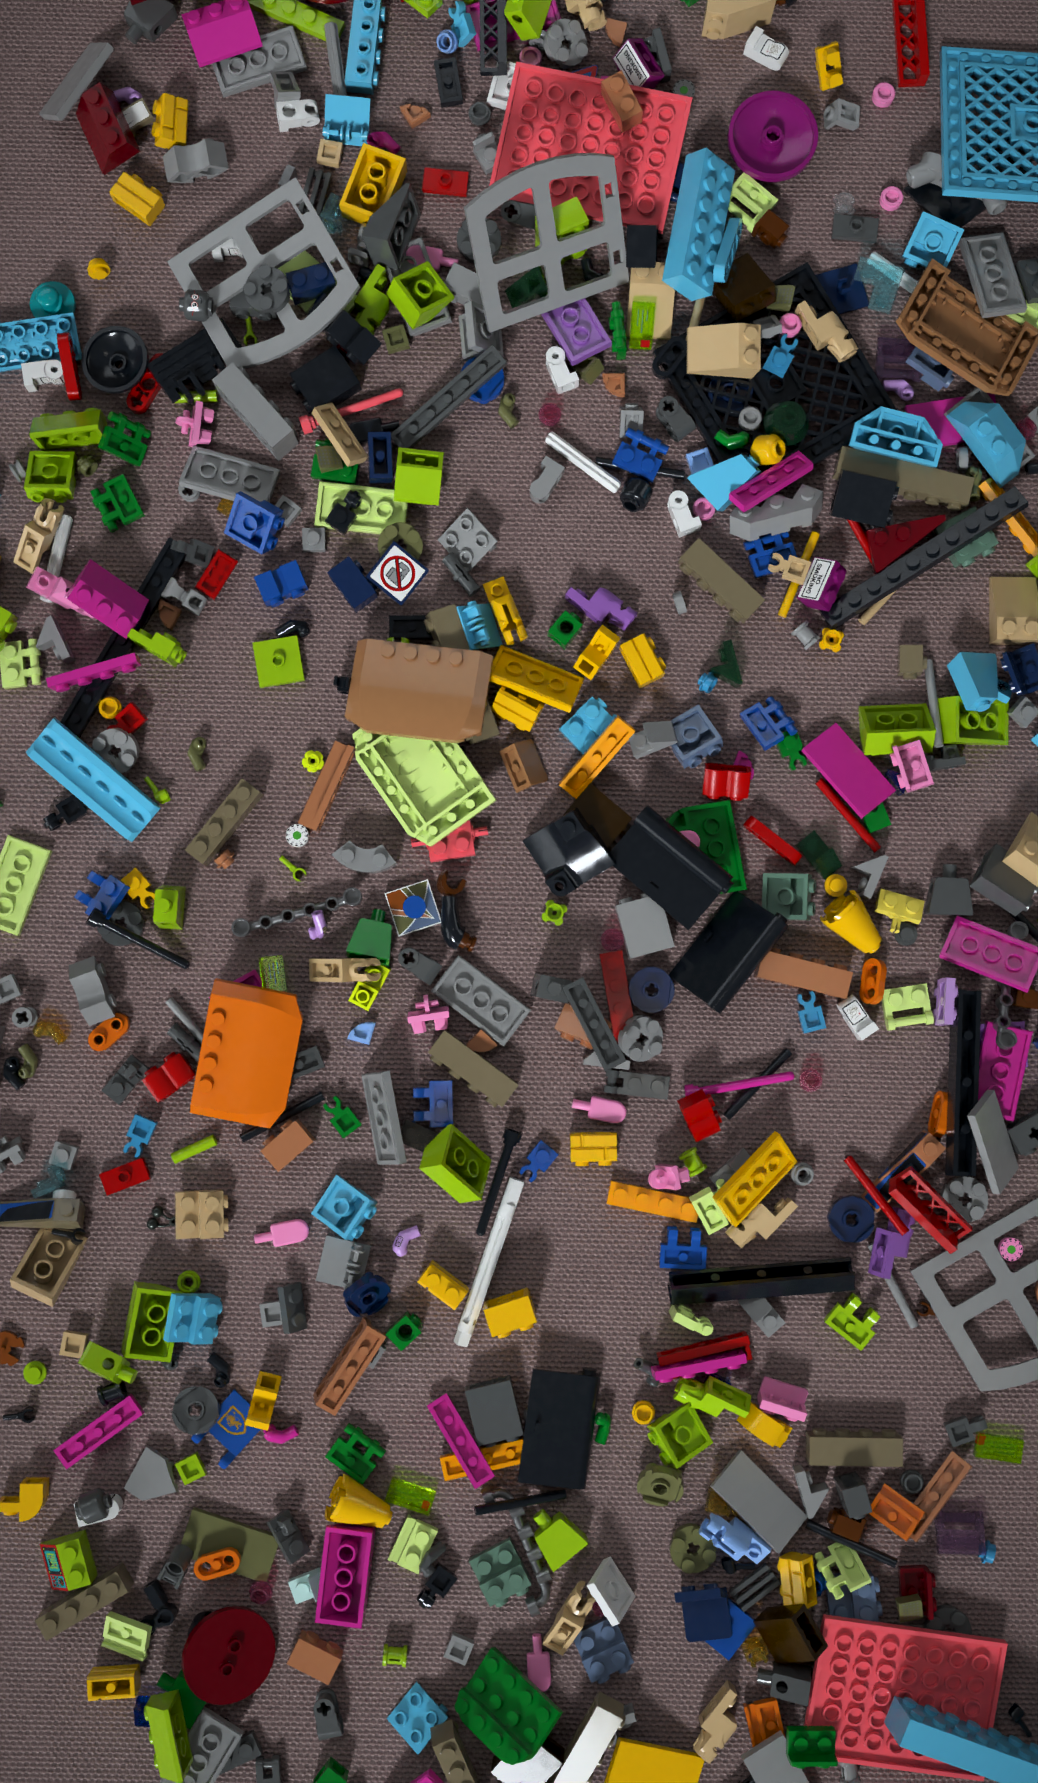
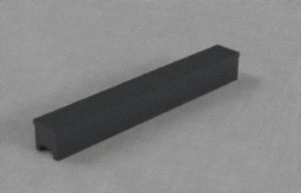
M958 989V994L954 1001L957 1016L955 1021H953V1025H950L945 1175L969 1177L976 1176L977 1145L967 1115L978 1102L981 991Z
M851 1257L669 1272L668 1293L670 1305L854 1291L855 1271L853 1272Z

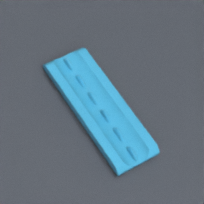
M74 313L0 323V372L22 369L21 363L43 360H58L61 362L57 333L70 332L76 361L82 360Z
M55 717L26 751V754L125 839L131 842L135 840L161 809L159 805Z

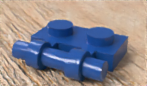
M628 428L625 436L633 440L630 445L623 441L621 442L612 464L653 483L663 460L655 456L657 452L666 455L669 446L663 444L662 440L658 438L654 440L644 435V432L639 429L636 431ZM639 443L651 448L649 454L637 448Z
M788 532L773 536L770 533L759 537L757 540L743 542L746 551L754 548L756 552L748 557L755 579L773 573L768 570L769 564L774 566L779 564L777 560L772 559L773 553L782 555L784 560L787 561L789 555L797 557L792 542L783 544L782 539L789 537ZM774 543V548L764 551L763 545Z
M773 696L766 699L765 702L768 705L766 708L758 702L740 713L741 719L764 751L784 740L783 730H787L790 736L798 732L794 726L795 722L793 719L785 714L783 711L784 707ZM776 715L779 722L775 724L770 716Z

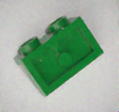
M787 1726L786 1756L790 1765L799 1769L806 1767L827 1769L830 1766H838V1760L835 1755L836 1730L834 1726Z

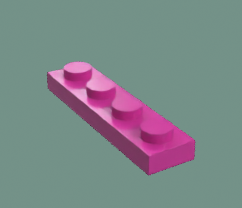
M798 450L730 492L729 500L744 513L812 471L814 463Z
M131 653L48 677L46 682L50 689L56 690V692H64L69 690L72 685L84 686L91 684L92 680L96 678L109 679L114 677V673L133 672L136 670V667L141 666V661L136 653Z
M741 1349L661 1367L660 1365L651 1366V1372L656 1381L667 1383L673 1381L674 1377L682 1376V1378H692L696 1376V1373L705 1372V1374H713L718 1372V1369L725 1367L727 1369H738L741 1367V1364L747 1363L746 1354Z
M131 1393L53 1451L67 1470L145 1412Z
M446 1393L427 1405L474 1489L494 1478V1472L449 1395Z

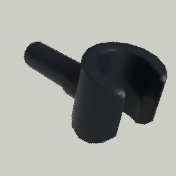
M361 267L356 278L358 284L362 280L367 281L373 270L368 267Z
M82 1228L75 1229L73 1232L58 1229L52 1230L53 1235L69 1238L75 1245L83 1242V1240L76 1239L75 1234H86Z
M28 1406L23 1412L3 1415V1421L22 1419L25 1423H31L35 1417L28 1418L25 1416V1412L33 1411L34 1408Z
M730 1556L721 1559L722 1567L728 1574H733L740 1569H755L754 1563L735 1564L734 1559Z
M1014 1703L1008 1710V1713L1029 1738L1032 1736V1733L1022 1720L1026 1713L1018 1704Z

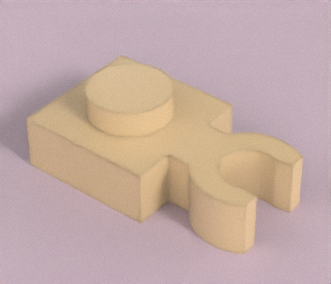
M773 553L772 559L777 560L779 564L777 566L769 564L768 570L773 573L782 571V579L803 585L811 562L793 555H789L787 561L784 560L782 555Z

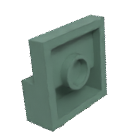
M974 506L940 524L934 529L936 535H939L977 510ZM991 530L949 556V559L954 568L960 565L965 568L976 561L975 557L982 554L984 558L995 552L994 547L999 542Z
M763 873L762 907L774 915L777 912L780 913L787 920L810 921L811 916L815 915V902H811V893L816 892V880L812 879V875Z
M510 1537L469 1558V1563L479 1581V1587L490 1607L493 1605L501 1607L509 1601L508 1597L514 1594L522 1596L529 1591L531 1577Z

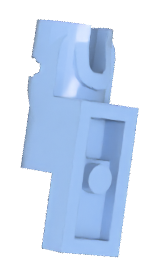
M710 1513V1520L705 1518L699 1528V1534L708 1541L711 1539L715 1547L723 1550L735 1561H738L745 1555L758 1564L772 1549L755 1531L737 1517H734L728 1523L719 1515Z

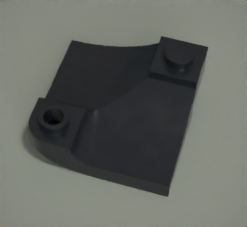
M577 807L523 840V843L545 876V883L551 892L557 896L569 894L583 883L617 863L594 826L587 823ZM557 882L562 883L563 888H559Z

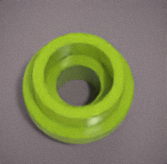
M192 1270L182 1272L177 1279V1286L184 1293L196 1292L201 1284L200 1276ZM186 1278H191L193 1285H187Z

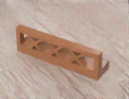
M338 741L334 742L298 824L320 833L355 756L356 749L353 746L344 745Z
M363 1317L313 1394L315 1405L336 1416L386 1339L385 1333L373 1327L370 1320L366 1317Z

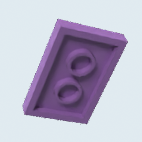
M586 298L541 314L572 366L612 346V341Z

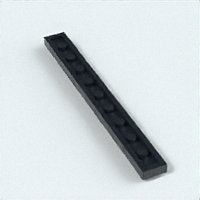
M1014 486L836 599L829 612L820 610L821 616L831 629H836L1028 507V501Z
M170 537L137 591L149 599L140 620L134 627V630L138 632L146 627L159 605L160 599L163 598L161 596L170 578L176 576L185 560V553L170 549L173 541ZM113 631L95 664L130 654L135 643L129 637L125 639ZM118 672L114 673L112 678H96L92 680L91 684L80 687L60 721L77 737L80 738Z

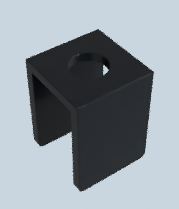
M627 225V268L656 267L658 225Z

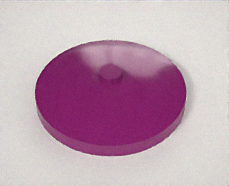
M764 91L747 98L734 112L728 129V147L734 162L750 177L765 182L785 181L801 173L812 160L818 143V127L812 111L802 100L782 91Z

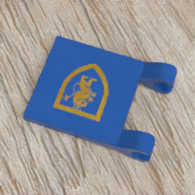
M235 1389L220 1404V1417L212 1429L208 1431L229 1450L218 1463L222 1469H226L261 1430L245 1425L250 1403ZM208 1432L193 1435L191 1439L194 1443L198 1444Z

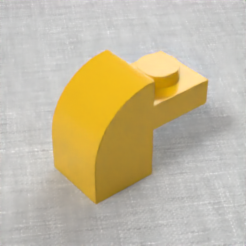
M601 625L590 644L580 654L573 668L592 680L616 648L620 637L604 625Z
M259 1371L245 1422L246 1426L268 1431L282 1376Z
M753 1402L750 1404V1411L746 1418L741 1416L737 1418V1421L749 1432L772 1447L775 1445L781 1448L793 1429L787 1423L763 1412L759 1405Z
M26 1477L20 1483L19 1496H2L0 1498V1512L7 1516L16 1515L19 1512V1522L33 1518L47 1502L49 1496V1477Z

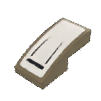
M143 98L122 110L134 137L137 136L136 130L154 122V118Z

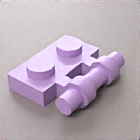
M946 977L937 980V988L934 989L936 1009H933L936 1026L953 1025V1021L956 1019L957 1009L954 1007V1001L958 994V985L955 984L956 978Z

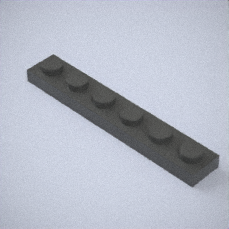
M491 345L391 433L393 441L398 447L413 448L508 364L507 361Z

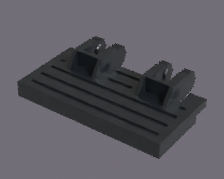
M220 318L235 346L241 348V344L225 321ZM204 328L148 363L147 369L172 403L181 399L177 392L179 390L186 401L191 404L194 402L193 396L185 385L191 382L196 392L203 396L206 393L202 385L218 375L214 367L217 366L221 372L226 366L207 330Z

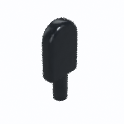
M380 417L353 422L348 427L359 443L365 444L367 443L368 432L394 431L400 425L399 420L382 423Z

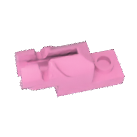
M38 566L35 568L26 588L67 610L71 608L82 615L94 618L64 597L73 585V582L61 576L56 577Z

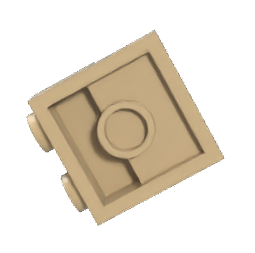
M222 1189L175 1191V1238H224V1232H228V1218H224V1209H228V1195H223Z

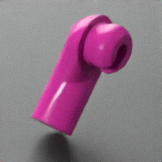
M387 132L368 134L367 143L377 148H387L393 154L399 152L401 147Z
M269 1424L268 1431L263 1430L264 1438L267 1441L283 1444L299 1435L295 1425L280 1431L276 1430L273 1424Z

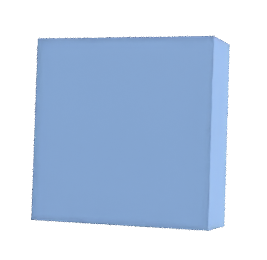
M708 447L688 453L685 456L691 474L714 465Z

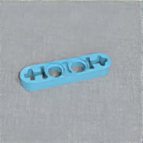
M729 218L714 264V282H727L742 234V218Z

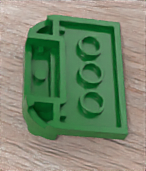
M730 800L685 807L675 811L666 819L678 831L691 830L696 832L700 838L699 848L733 876L731 881L734 884L727 893L747 890Z
M491 1647L467 1686L460 1689L457 1701L455 1702V1710L462 1722L501 1761L510 1765L532 1759L563 1713L496 1647Z

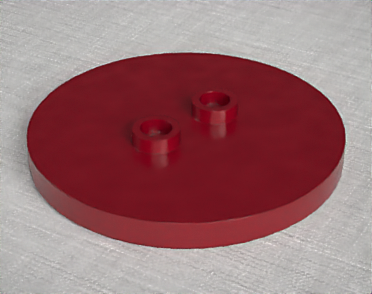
M243 1606L224 1607L208 1614L191 1631L182 1652V1672L190 1690L199 1699L215 1705L232 1704L250 1696L265 1681L274 1662L275 1639L272 1629L259 1613Z

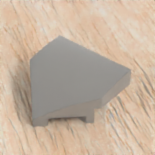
M147 1446L124 1489L142 1501L178 1492V1485L174 1482L172 1470L174 1462H168V1458L152 1446Z

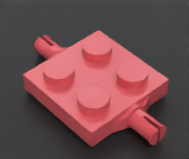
M469 820L432 847L416 838H411L412 848L425 845L429 851L431 863L476 856L474 849L475 837L488 835L487 826L473 828Z

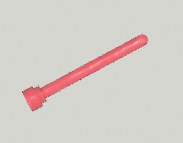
M397 388L337 410L344 417L403 396V390ZM306 414L298 417L304 435L312 433L313 429H316V426L319 425L312 415L307 416Z

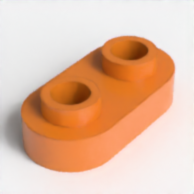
M870 958L864 963L862 968L859 995L861 1000L867 1004H878L884 995L887 967L880 959Z
M115 1013V1017L103 1021L89 1034L88 1043L90 1047L95 1051L109 1049L130 1029L129 1018L123 1013ZM116 1020L120 1022V1027L118 1029H116L113 1026V1023ZM99 1035L103 1038L101 1044L96 1042V1038Z
M938 1091L933 1098L928 1132L934 1137L941 1138L947 1132L948 1092Z
M226 1547L203 1554L198 1557L194 1564V1574L197 1578L204 1581L231 1574L238 1569L241 1555L233 1547ZM226 1556H231L233 1561L228 1562ZM203 1563H209L211 1565V1568H205L203 1566Z

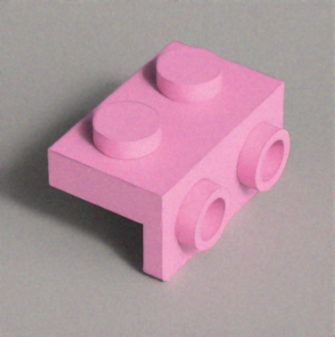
M920 740L899 747L897 745L892 746L894 752L890 753L893 766H899L901 774L896 776L900 788L905 787L907 793L934 785Z
M763 1377L757 1395L759 1408L770 1415L777 1413L793 1422L797 1420L805 1422L807 1416L805 1401L808 1390L773 1378Z

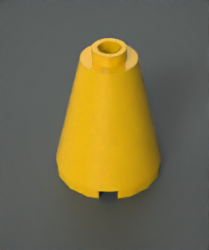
M850 890V895L845 897L843 894L837 897L824 909L826 915L824 917L820 916V921L863 953H874L880 948L882 939L859 894L855 890Z
M343 1474V1477H338L329 1495L331 1506H326L325 1520L383 1528L384 1525L390 1523L393 1512L390 1511L388 1503L349 1475Z

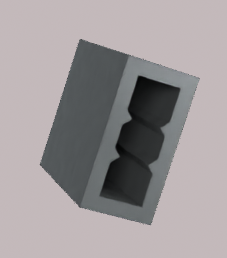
M996 843L984 854L970 887L1012 915L1017 916L1020 912H1026L1033 903L1031 898L1038 891V887L1002 862L1007 850Z
M510 1375L465 1386V1394L478 1446L484 1445L485 1448L497 1445L498 1441L506 1440L507 1442H513L520 1439V1436L523 1435V1425Z

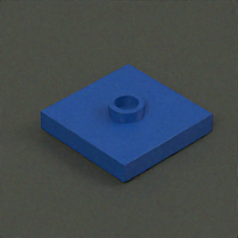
M728 1598L733 1632L732 1637L705 1641L728 1661L756 1627L753 1622L755 1619L747 1612H743L741 1607L730 1598Z

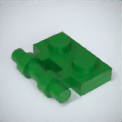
M616 301L612 303L611 316L608 317L609 330H613L611 351L612 353L616 352V360L626 359L627 353L624 311L622 310L621 303Z
M110 411L108 420L114 422L115 426L114 428L105 426L98 448L134 466L141 467L148 445L140 441L142 437L148 439L151 431L139 422L134 423L128 420V417L122 413L117 414ZM125 428L131 431V437L123 433Z
M326 438L325 440L317 439L315 447L333 445ZM314 454L311 478L356 485L359 464L347 467L342 460L343 469L321 473L317 454Z
M124 474L103 483L107 492L101 494L98 488L90 492L95 508H98L102 515L101 520L104 526H107L111 533L118 530L115 523L116 520L121 519L122 523L126 526L145 516ZM112 501L116 510L110 512L106 504Z
M348 1423L344 1431L350 1435V1438L346 1441L339 1436L325 1455V1458L363 1485L377 1465L371 1459V1456L374 1453L382 1458L386 1450L380 1446V1442L376 1439L372 1440L362 1433L363 1430L357 1426L355 1428ZM356 1441L367 1448L365 1453H362L353 1446Z

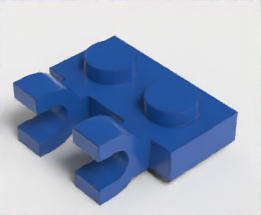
M91 871L87 879L101 887L97 895L93 898L91 895L78 890L74 898L88 906L85 911L87 915H90L92 910L97 908L103 911L106 919L109 920L130 887L111 874L106 879L102 875Z
M452 1080L429 1081V1088L413 1087V1098L429 1097V1111L413 1110L414 1121L430 1120V1127H446L449 1124H453Z
M667 1226V1243H660L659 1267L692 1270L706 1269L707 1246L700 1245V1228L690 1227V1244H677V1226Z

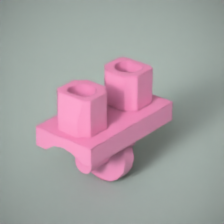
M196 400V404L192 409V418H190L189 410H183V417H176L175 423L182 426V434H188V428H190L189 447L196 446L197 444H210L212 431L201 429L200 426L201 422L212 424L214 410L203 407V402Z
M428 994L423 995L424 1002L415 1003L416 1011L408 1012V1024L411 1023L414 1034L426 1032L425 1021L434 1020L435 1030H445L448 1027L449 1006L437 1007L439 1006L438 1000L429 1001Z
M668 1164L655 1165V1169L648 1176L650 1186L655 1189L678 1190L681 1189L680 1183L690 1181L687 1167L679 1168L676 1165Z

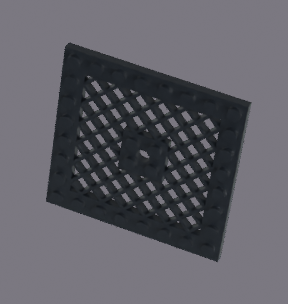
M808 262L773 281L775 285L795 286L792 304L798 305L806 301L816 311L817 319L833 311L839 317L846 330H848ZM765 307L736 322L725 309L702 322L699 326L730 323L753 324V320H757L767 314V317L771 316V314L782 317L787 313ZM799 331L794 337L793 342L798 337L808 339V348L796 346L795 350L790 352L792 355L794 352L806 355L804 364L792 361L783 378L765 370L763 364L761 365V370L752 379L745 378L748 382L736 377L694 374L702 376L699 385L695 376L687 373V356L674 373L667 378L718 463L740 455V451L747 452L748 457L751 455L750 449L754 439L760 435H765L757 433L758 428L754 431H746L740 425L738 427L726 425L728 415L737 418L740 415V412L730 409L733 399L734 401L744 403L743 409L748 404L760 407L761 415L763 409L767 416L775 412L773 420L762 418L760 424L771 426L769 435L773 434L774 428L786 430L785 438L782 440L785 446L795 448V450L784 455L781 461L799 450L814 463L813 466L839 452L842 446H849L855 422L881 406L894 410L897 409L857 343V352L849 359L839 363L834 355L827 354L828 345L824 347L823 352L811 350L813 343L804 331ZM850 331L846 339L853 338ZM687 332L681 334L679 337H682L686 340ZM778 334L777 341L762 338L761 351L763 344L773 347L775 345L780 348L779 344L782 335ZM666 344L653 351L654 358ZM674 348L673 352L678 354L680 353V350L678 348ZM761 353V360L766 361L769 355ZM809 356L821 359L819 368L807 365ZM825 360L836 363L835 371L823 369ZM664 365L660 366L662 371L667 370V368ZM840 365L845 374L838 373ZM794 368L802 370L800 378ZM806 371L817 374L815 383L803 380ZM821 375L832 378L831 386L819 384ZM705 377L717 380L715 389L703 386ZM778 379L782 387L774 389L770 386V381ZM836 379L848 382L846 391L834 388ZM721 381L733 383L731 393L719 390ZM736 385L745 388L749 387L746 397L734 394ZM851 385H853L857 393L850 392ZM805 387L813 389L811 398L802 396L807 392ZM752 389H753L754 395L756 396V398H757L758 400H755V399H751V398H750V394H751V390H752ZM817 390L829 393L827 402L815 399ZM705 393H712L714 395L712 404L708 400ZM833 394L844 397L842 406L830 403ZM717 396L729 398L727 408L715 406ZM848 398L859 401L857 410L846 407ZM794 401L792 409L783 407ZM798 401L809 404L807 413L796 410ZM813 405L825 408L823 417L811 414ZM829 409L840 412L838 421L827 418ZM779 412L790 415L788 424L777 422ZM717 413L725 414L723 423ZM844 413L853 415L842 422ZM794 416L806 419L804 428L792 425ZM809 420L821 423L819 432L807 429ZM825 424L834 426L823 433ZM722 429L727 434H729L728 432L737 434L745 431L752 439L750 447L744 446L730 450L714 437ZM790 431L802 434L800 443L788 441ZM806 435L814 437L812 440L804 444ZM775 464L767 466L761 465L758 466V468L761 470L762 473L767 469L771 468L772 466H774Z

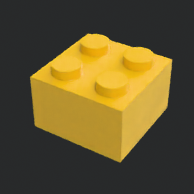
M528 1287L484 1301L483 1311L492 1337L504 1338L511 1335L513 1330L520 1328V1331H525L533 1328V1324L537 1323L536 1311Z

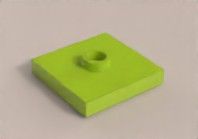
M297 635L252 643L260 688L305 681Z

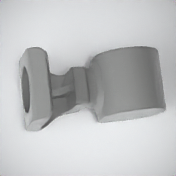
M363 222L357 237V249L351 247L348 250V262L369 268V254L362 239V230L367 223Z
M173 577L170 578L161 594L167 600L171 596L182 602V607L197 616L200 615L208 601L193 589H190L188 592L185 591Z

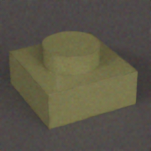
M403 324L382 330L388 354L410 349Z

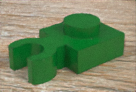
M787 731L784 732V740L776 744L781 757H789L788 766L791 771L796 770L794 766L795 760H799L803 767L806 766V758L799 754V751L804 747L798 732L793 736H790Z
M334 1096L333 1099L336 1101V1107L330 1108L327 1103L323 1107L327 1112L333 1113L335 1116L330 1122L344 1139L360 1127L362 1123L349 1106L343 1110L341 1099L338 1096Z

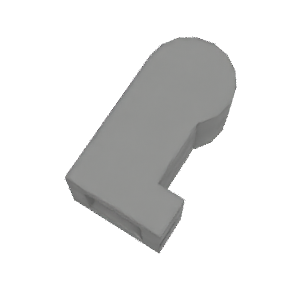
M545 456L541 462L542 474L530 486V498L538 504L544 503L549 498L565 472L564 466L548 456Z

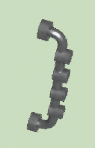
M350 887L345 890L343 896L338 898L329 897L326 901L320 903H307L304 907L295 910L285 909L282 913L273 916L263 915L259 920L251 922L239 918L232 923L231 930L234 935L245 937L253 930L260 928L271 929L275 924L282 922L292 923L296 918L303 916L312 917L311 914L307 913L309 906H313L314 911H336L340 906L347 904L356 906L362 901V893L359 889ZM331 900L336 901V906L334 908L329 907V902ZM287 912L292 913V918L290 920L285 919V914ZM269 918L270 924L265 927L263 920Z
M1016 921L1009 926L1007 933L1011 937L1023 940L1028 935V927L1025 923ZM997 981L1001 988V995L995 1001V1005L999 1009V1015L993 1021V1028L997 1031L996 1044L998 1047L1008 1050L1017 1043L1016 1034L1012 1030L1007 1029L1011 1025L1008 1012L1009 1006L1013 1003V998L1010 995L1011 986Z
M487 1486L480 1489L486 1504L495 1502L496 1498H503L504 1500L514 1499L512 1494L503 1488L491 1490ZM523 1507L509 1509V1512L541 1588L539 1598L535 1599L533 1595L525 1598L531 1617L540 1614L539 1608L543 1607L550 1598L551 1591L548 1581L552 1580L547 1566H541L539 1559L543 1558L538 1544L534 1546L530 1537L534 1536L529 1522L524 1524L521 1515L525 1514Z

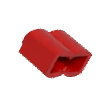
M705 763L702 794L710 799H719L722 796H726L733 801H742L743 798H748L751 767Z
M172 1052L163 1059L165 1063L157 1068L155 1065L144 1073L146 1077L142 1081L158 1103L164 1101L196 1077L195 1069L183 1053L176 1054Z
M700 1089L677 1100L695 1142L721 1131L719 1123H722V1120L717 1110L713 1111L712 1109L715 1103L710 1093L706 1095L703 1089Z

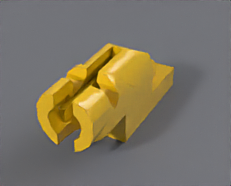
M504 576L484 583L483 589L506 644H514L511 634L512 630H516L520 642L525 640L528 635Z

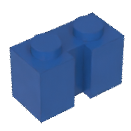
M296 560L279 566L276 570H269L254 577L267 607H277L283 604L285 599L290 597L293 599L299 598L305 594V591L309 590Z

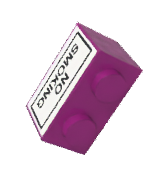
M642 38L627 39L612 58L617 65L618 72L622 70L630 85L654 89L665 76Z
M814 557L797 599L808 608L829 612L836 600V595L841 583L845 579L847 570L837 560Z

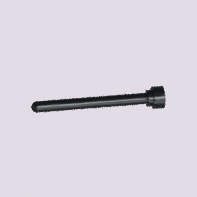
M97 908L92 910L86 924L93 928L96 926L100 928L102 926L183 969H187L190 966L188 960L106 919L103 911Z
M509 1128L504 1130L502 1137L504 1138L503 1143L505 1145L476 1230L478 1236H483L486 1232L513 1147L520 1143L522 1133Z

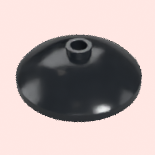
M109 326L99 330L88 340L82 353V368L88 381L98 390L111 394L126 392L135 387L144 377L149 362L148 350L142 338L135 331L123 326ZM120 363H123V366L121 368H118V365Z

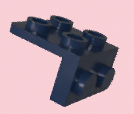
M1032 643L1012 652H1002L1003 658L1000 661L1004 671H1009L1011 679L1008 682L1012 692H1016L1018 696H1025L1038 691V649L1036 644Z
M718 1583L704 1584V1590H695V1585L681 1587L682 1592L674 1593L675 1603L682 1602L686 1639L689 1642L732 1637L733 1632L726 1587L718 1588Z

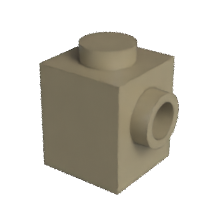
M899 645L897 676H903V679L906 680L917 679V676H921L923 670L927 669V656H923V645Z

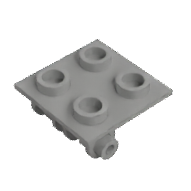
M469 508L438 539L449 553L453 552L464 568L467 567L469 570L488 551H493L497 547L496 543L498 542Z
M326 1235L315 1281L344 1287V1290L350 1287L365 1274L371 1246Z

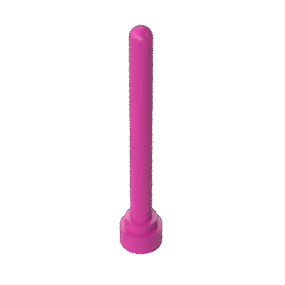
M789 1071L703 1087L688 1084L684 1085L685 1096L700 1089H703L706 1095L709 1093L711 1095L791 1081L795 1075Z

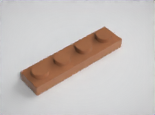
M954 1451L949 1454L913 1503L925 1512L910 1536L915 1542L919 1541L973 1467Z

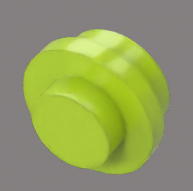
M40 1361L29 1362L23 1370L24 1379L32 1385L43 1382L47 1376L45 1364Z

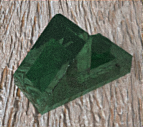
M538 266L531 269L505 290L512 308L547 295V282L541 267Z
M732 640L723 641L720 645L721 649H718L720 662H724V665L712 667L708 672H713L715 677L734 688H738L743 682Z
M814 830L795 845L823 880L842 866L832 847L828 848Z

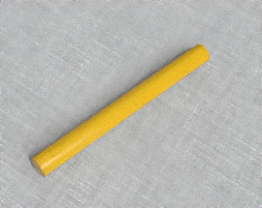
M811 532L801 559L810 561L820 536L819 533ZM790 583L778 612L779 616L787 617L800 584Z

